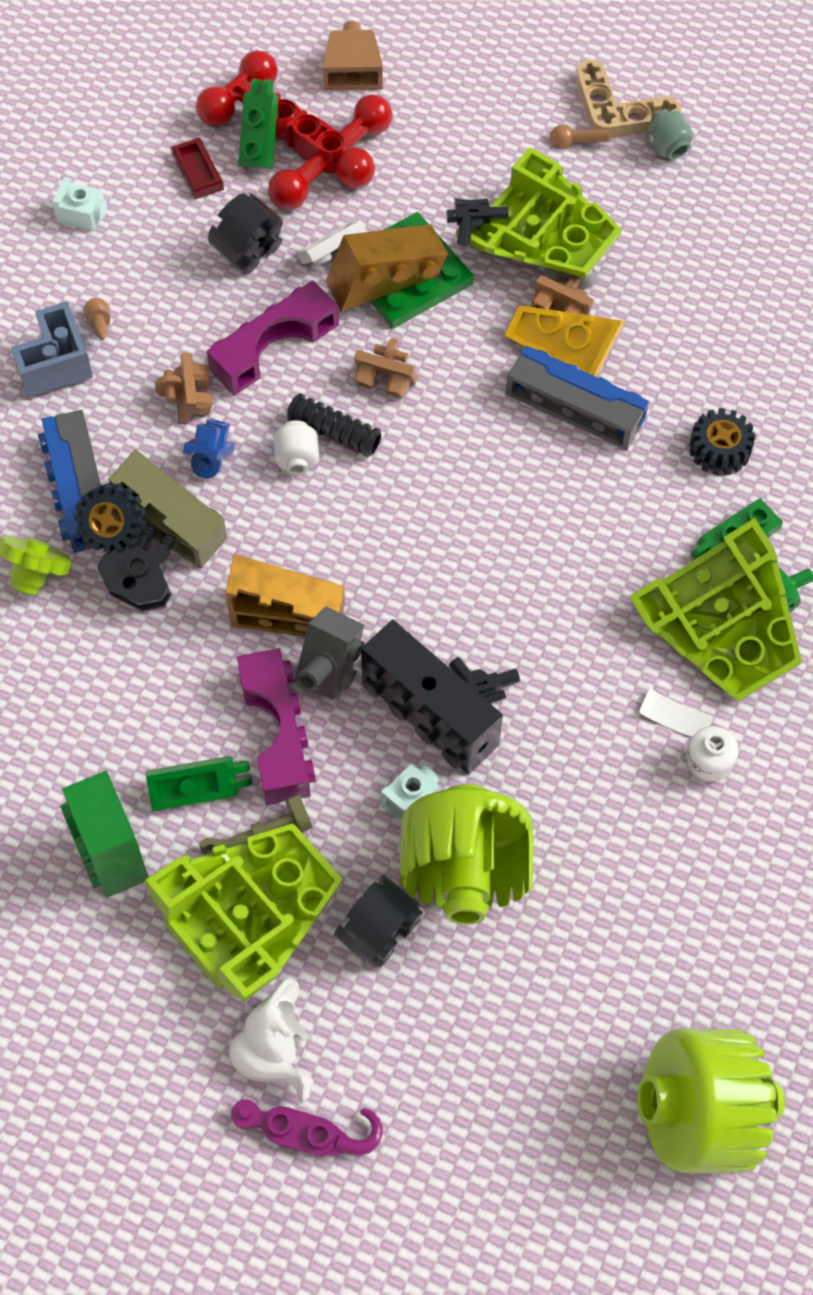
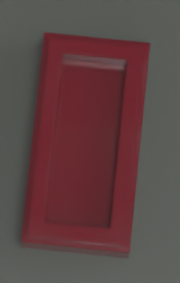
M200 137L170 147L171 155L194 200L224 190V183Z

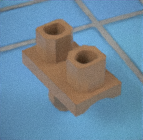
M540 275L536 280L531 307L590 315L594 299L588 297L587 292L578 288L580 278L574 275L571 276L567 283L559 279L553 281Z
M391 338L387 347L376 344L374 354L356 350L354 361L357 368L354 381L360 387L373 389L377 376L388 377L385 393L403 399L409 385H416L418 374H415V366L404 364L407 362L409 353L398 350L399 340Z
M182 352L180 355L181 365L175 368L174 371H164V376L155 382V392L157 395L165 397L167 403L172 404L176 402L178 423L188 424L192 415H209L213 406V399L210 392L195 390V387H207L210 377L209 365L193 363L192 353Z

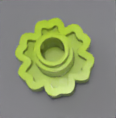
M12 536L1 537L0 556L13 563L9 577L12 578L10 586L18 591L36 595L39 593L40 587L45 586L49 573L63 576L69 572L72 560L69 559L70 556L59 549L49 547V544L33 538L18 539Z

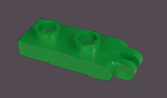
M252 79L250 92L244 94L239 167L252 169H272L278 95L273 93L272 80H263L261 82L260 79Z
M759 498L702 535L697 541L699 546L691 552V556L697 559L724 542L723 537L754 518L767 538L781 529L783 521Z
M231 756L147 770L146 780L152 811L238 795V788L248 787L253 784L252 777L249 774L236 776V774L246 773L250 770L249 761L233 762Z

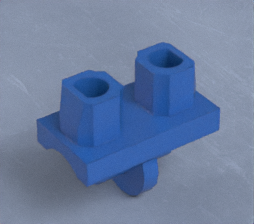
M209 419L206 424L200 423L197 425L194 439L184 443L183 454L190 455L194 453L191 459V467L197 476L203 479L216 476L221 470L222 459L234 452L235 443L227 441L229 423Z

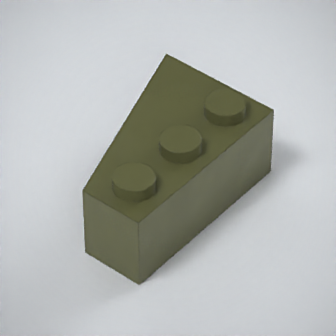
M136 449L108 479L111 485L119 483L123 484V489L131 488L134 491L132 493L134 498L140 497L142 502L138 504L140 508L145 507L146 514L142 515V519L146 520L144 527L151 525L156 528L153 539L161 543L162 539L168 534L175 537L172 550L201 569L227 539L225 521L220 513L207 507Z

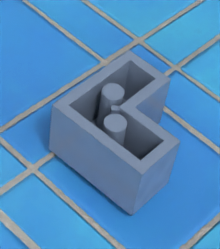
M68 301L35 311L42 338L11 347L27 398L93 378L88 354Z

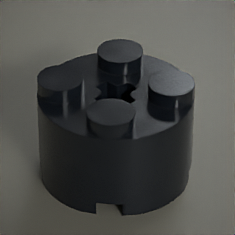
M242 193L224 206L218 214L222 219L217 228L212 225L208 234L210 245L238 269L249 274L258 266L260 257L266 252L273 254L281 246L283 239L279 235L283 221L280 216L253 193H250V196Z
M383 874L380 876L379 883L375 881L347 913L346 916L350 918V921L344 928L339 925L333 936L369 966L375 963L381 968L395 952L394 948L398 944L395 939L398 935L401 934L406 938L419 923V918L423 914V911L419 909L421 904Z

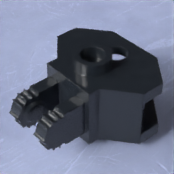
M151 525L144 527L135 545L130 543L126 550L104 554L97 565L110 595L142 612L166 607L172 596L163 574L166 570L164 563L174 546L176 538L168 534L162 539L155 555L147 552L146 550L155 536L156 528ZM135 585L132 589H128L129 586Z

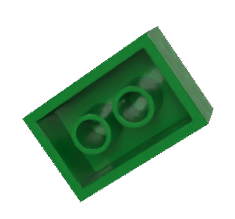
M107 770L61 788L67 802L59 806L93 888L101 886L106 898H109L144 883L149 876L136 837Z

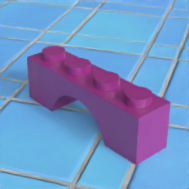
M314 280L303 287L296 288L288 297L277 304L270 305L264 313L250 322L243 323L237 331L225 339L216 341L207 350L209 371L233 396L237 395L261 378L259 357L269 344L286 337L303 338L314 343L339 326L338 304Z
M280 648L236 656L245 705L267 711L276 719L280 726L275 742L265 752L257 756L266 806L285 802L297 795H300L301 798L311 797L309 783L316 782L312 759L304 760L302 749L309 748L305 727H297L295 716L301 715L298 694H290L288 683L294 682L290 660L283 661Z

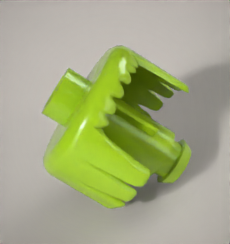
M474 784L455 785L447 790L437 791L415 800L405 810L401 820L399 861L401 885L406 888V891L412 897H415L417 887L420 901L426 904H430L432 901L434 887L436 906L443 908L449 921L462 925L476 924L484 920L492 906L494 891L496 892L499 907H505L509 904L511 892L513 893V900L515 902L519 901L532 890L533 822L530 813L517 800Z
M679 1028L664 1034L654 1045L646 1064L644 1076L639 1083L637 1105L640 1118L645 1124L650 1143L657 1157L672 1171L683 1174H740L755 1170L758 1163L765 1159L767 1152L756 1149L771 1145L774 1131L769 1128L755 1126H769L778 1121L784 1112L785 1097L780 1084L771 1079L772 1070L770 1065L757 1059H749L765 1056L764 1051L759 1046L754 1045L757 1041L751 1034L745 1033L740 1029Z

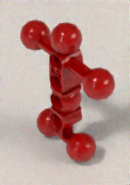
M261 50L246 53L240 61L239 75L225 87L211 86L203 89L197 97L195 106L202 122L214 127L227 124L234 116L235 102L239 100L243 103L244 94L250 92L252 79H260L261 82L263 80H272L274 83L277 78L278 67L271 54ZM275 92L278 95L275 138L286 140V145L289 148L294 147L295 152L306 160L296 171L291 169L281 170L270 179L267 192L271 202L277 208L291 211L301 207L308 196V185L322 172L328 174L336 173L342 185L351 189L362 188L371 182L376 168L373 157L366 150L350 147L365 134L378 135L389 128L393 118V111L390 103L384 97L370 94L359 99L354 108V119L339 132L318 117L307 114L305 110L301 111L293 101L281 99V94Z

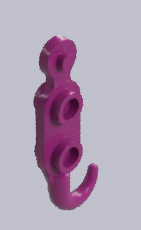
M244 1099L234 1104L231 1110V1118L236 1127L243 1130L259 1127L270 1142L312 1156L323 1157L339 1154L363 1156L371 1153L379 1145L383 1136V1126L380 1118L367 1108H362L360 1113L370 1121L372 1129L370 1135L364 1140L350 1138L325 1118L286 1106H277L269 1111H262L255 1102Z

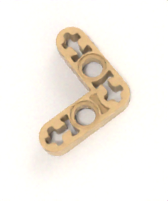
M585 60L577 67L576 84L590 128L609 129L610 138L646 133L649 124L652 122L651 118L661 110L667 109L668 111L681 112V104L672 97H659L617 104L602 63L596 60ZM589 74H591L592 78H595V82L592 84ZM593 95H601L606 100L603 102H594L590 99V97ZM604 113L607 124H605L604 120H601V115ZM631 114H639L643 116L644 119L641 121H633L629 119L628 116Z

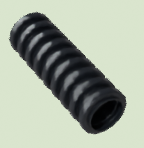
M302 393L296 395L288 407L287 419L289 422H305L316 430L318 435L325 434L328 440L334 438L337 444L344 443V446L348 449L353 447V450L357 453L363 451V455L366 457L373 455L380 444L382 437L380 428L372 429V426L368 423L362 425L360 419L353 421L351 415L343 416V412L340 410L334 412V408L331 406L325 408L322 402L315 403V400L311 397L306 399V396Z

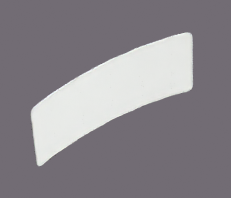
M652 689L648 690L639 710L640 714L690 737H693L702 728L709 727L714 718L712 715L679 704Z

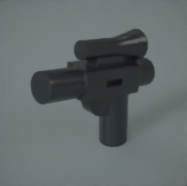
M454 197V209L446 210L447 223H457L459 225L457 243L461 246H468L471 241V232L481 229L483 224L490 223V220L509 219L508 206L490 207L488 198L467 200Z
M457 657L449 663L451 670L489 703L506 699V694L501 688L520 682V676L516 668L499 674L497 672L487 674L481 669L470 671L461 657Z

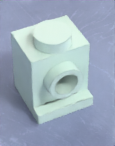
M67 177L63 178L52 201L57 223L90 231L95 230L99 219L103 220L107 211V202L103 198L102 190L71 183V179Z
M410 763L388 787L385 786L381 791V806L401 822L403 813L411 803L425 795L440 791V786L437 784L439 778L429 767L422 765L418 769L414 764ZM411 785H413V786L416 787L418 790L415 791V792H412V791H409L408 788H409Z

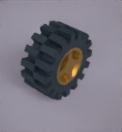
M719 408L718 414H715L714 409L707 412V416L702 414L698 422H695L689 446H691L689 452L690 456H695L694 463L696 465L703 462L702 470L707 472L711 467L714 469L713 475H719L720 470H724L725 475H731L732 469L737 473L742 469V465L746 466L755 443V432H752L753 425L751 422L745 425L747 417L743 414L738 419L736 418L737 411L731 409L730 415L725 414V408Z
M111 483L103 484L86 493L82 497L83 500L77 504L76 509L79 510V513L74 515V522L79 521L80 526L76 527L78 534L81 532L85 534L82 540L86 544L92 542L93 549L99 550L104 548V552L118 551L134 542L142 533L141 528L145 526L146 522L145 519H142V515L146 514L145 507L140 508L138 503L142 502L139 496L134 498L132 495L134 491L131 488L123 489V484L119 483L111 485Z

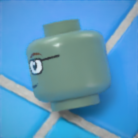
M667 109L653 115L646 134L656 154L670 160L677 159L686 154L691 148L694 134L684 115L680 111H668Z

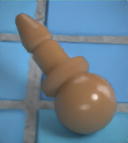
M91 298L85 303L83 313L88 325L94 329L95 335L100 340H104L108 333L107 326L110 323V307L101 298Z

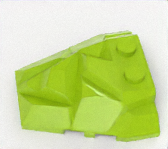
M529 147L512 166L510 185L491 205V207L508 206L509 219L490 220V223L483 224L481 229L473 230L471 232L470 244L486 253L585 278L618 239L622 229L596 202L589 203L582 195L583 188L577 182L571 184L562 175L563 168L558 162Z
M755 518L723 537L724 542L664 579L659 577L629 596L648 628L669 643L677 652L698 667L701 672L738 702L802 664L776 552Z
M293 823L247 837V842L226 848L223 844L213 847L210 854L193 859L189 855L177 858L147 878L145 885L155 905L164 914V923L167 929L211 982L220 990L225 987L233 997L245 1002L276 979L313 923L342 884L343 878Z

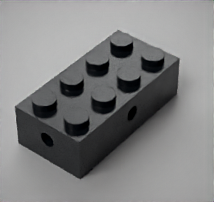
M394 619L361 647L362 685L367 692L376 698L380 696L387 702L393 715L401 721L406 719L413 725L420 739L428 745L433 743L439 748L444 759L453 768H461L469 775L499 746L503 714Z

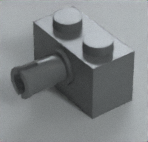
M325 606L308 624L294 679L299 688L307 693L316 691L332 700L343 688L348 690L357 673V670L353 669L354 662L361 655V647L365 644L361 640L365 625Z

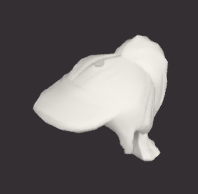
M288 977L278 985L271 996L265 998L262 1003L250 1012L246 1019L244 1030L238 1033L230 1043L229 1056L233 1067L243 1076L258 1082H286L294 1087L298 1100L303 1103L309 1098L314 1080L292 1066L296 1058L294 1035L300 1036L302 1040H308L310 1034L306 1033L305 1029L295 1018L293 1009H295L294 1004L300 989L298 982Z

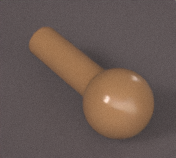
M561 124L554 127L550 133V143L559 149L569 148L573 143L610 141L609 129L572 130L569 126Z

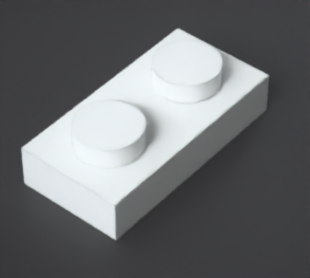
M361 220L348 222L297 251L296 254L301 264L314 263L315 266H318L332 258L330 252L339 248L343 235L367 231Z

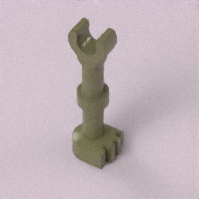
M297 795L285 801L290 813L262 825L260 822H256L250 825L252 829L228 839H203L199 843V847L202 853L223 844L226 848L246 843L247 837L293 823L301 832L310 830L313 827L301 797Z

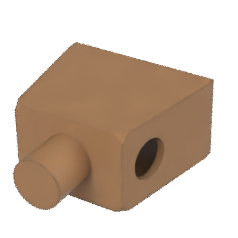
M348 21L343 25V30H333L330 32L323 62L324 90L383 89V63L374 31L361 30V25L358 22Z

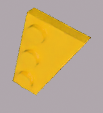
M519 305L504 336L525 347L527 345L533 349L545 351L551 357L567 364L576 365L582 371L597 377L625 321Z

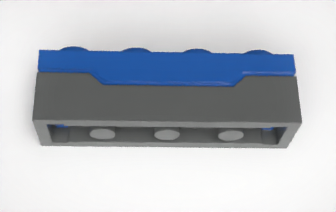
M527 345L507 375L506 395L625 450H628L646 419L649 401L642 398L639 394L626 391L611 384L604 378L595 377L582 371L576 365L564 363L551 357L545 351L536 350Z
M83 410L55 415V417L42 418L44 432L39 433L38 437L42 453H49L51 461L44 462L49 483L56 481L58 489L51 491L56 512L63 510L64 519L58 520L62 540H70L73 553L84 551L85 549H93L92 542L86 544L82 540L85 534L83 532L78 534L76 527L80 526L79 521L74 522V515L79 513L76 506L83 500L82 497L92 489L101 486Z

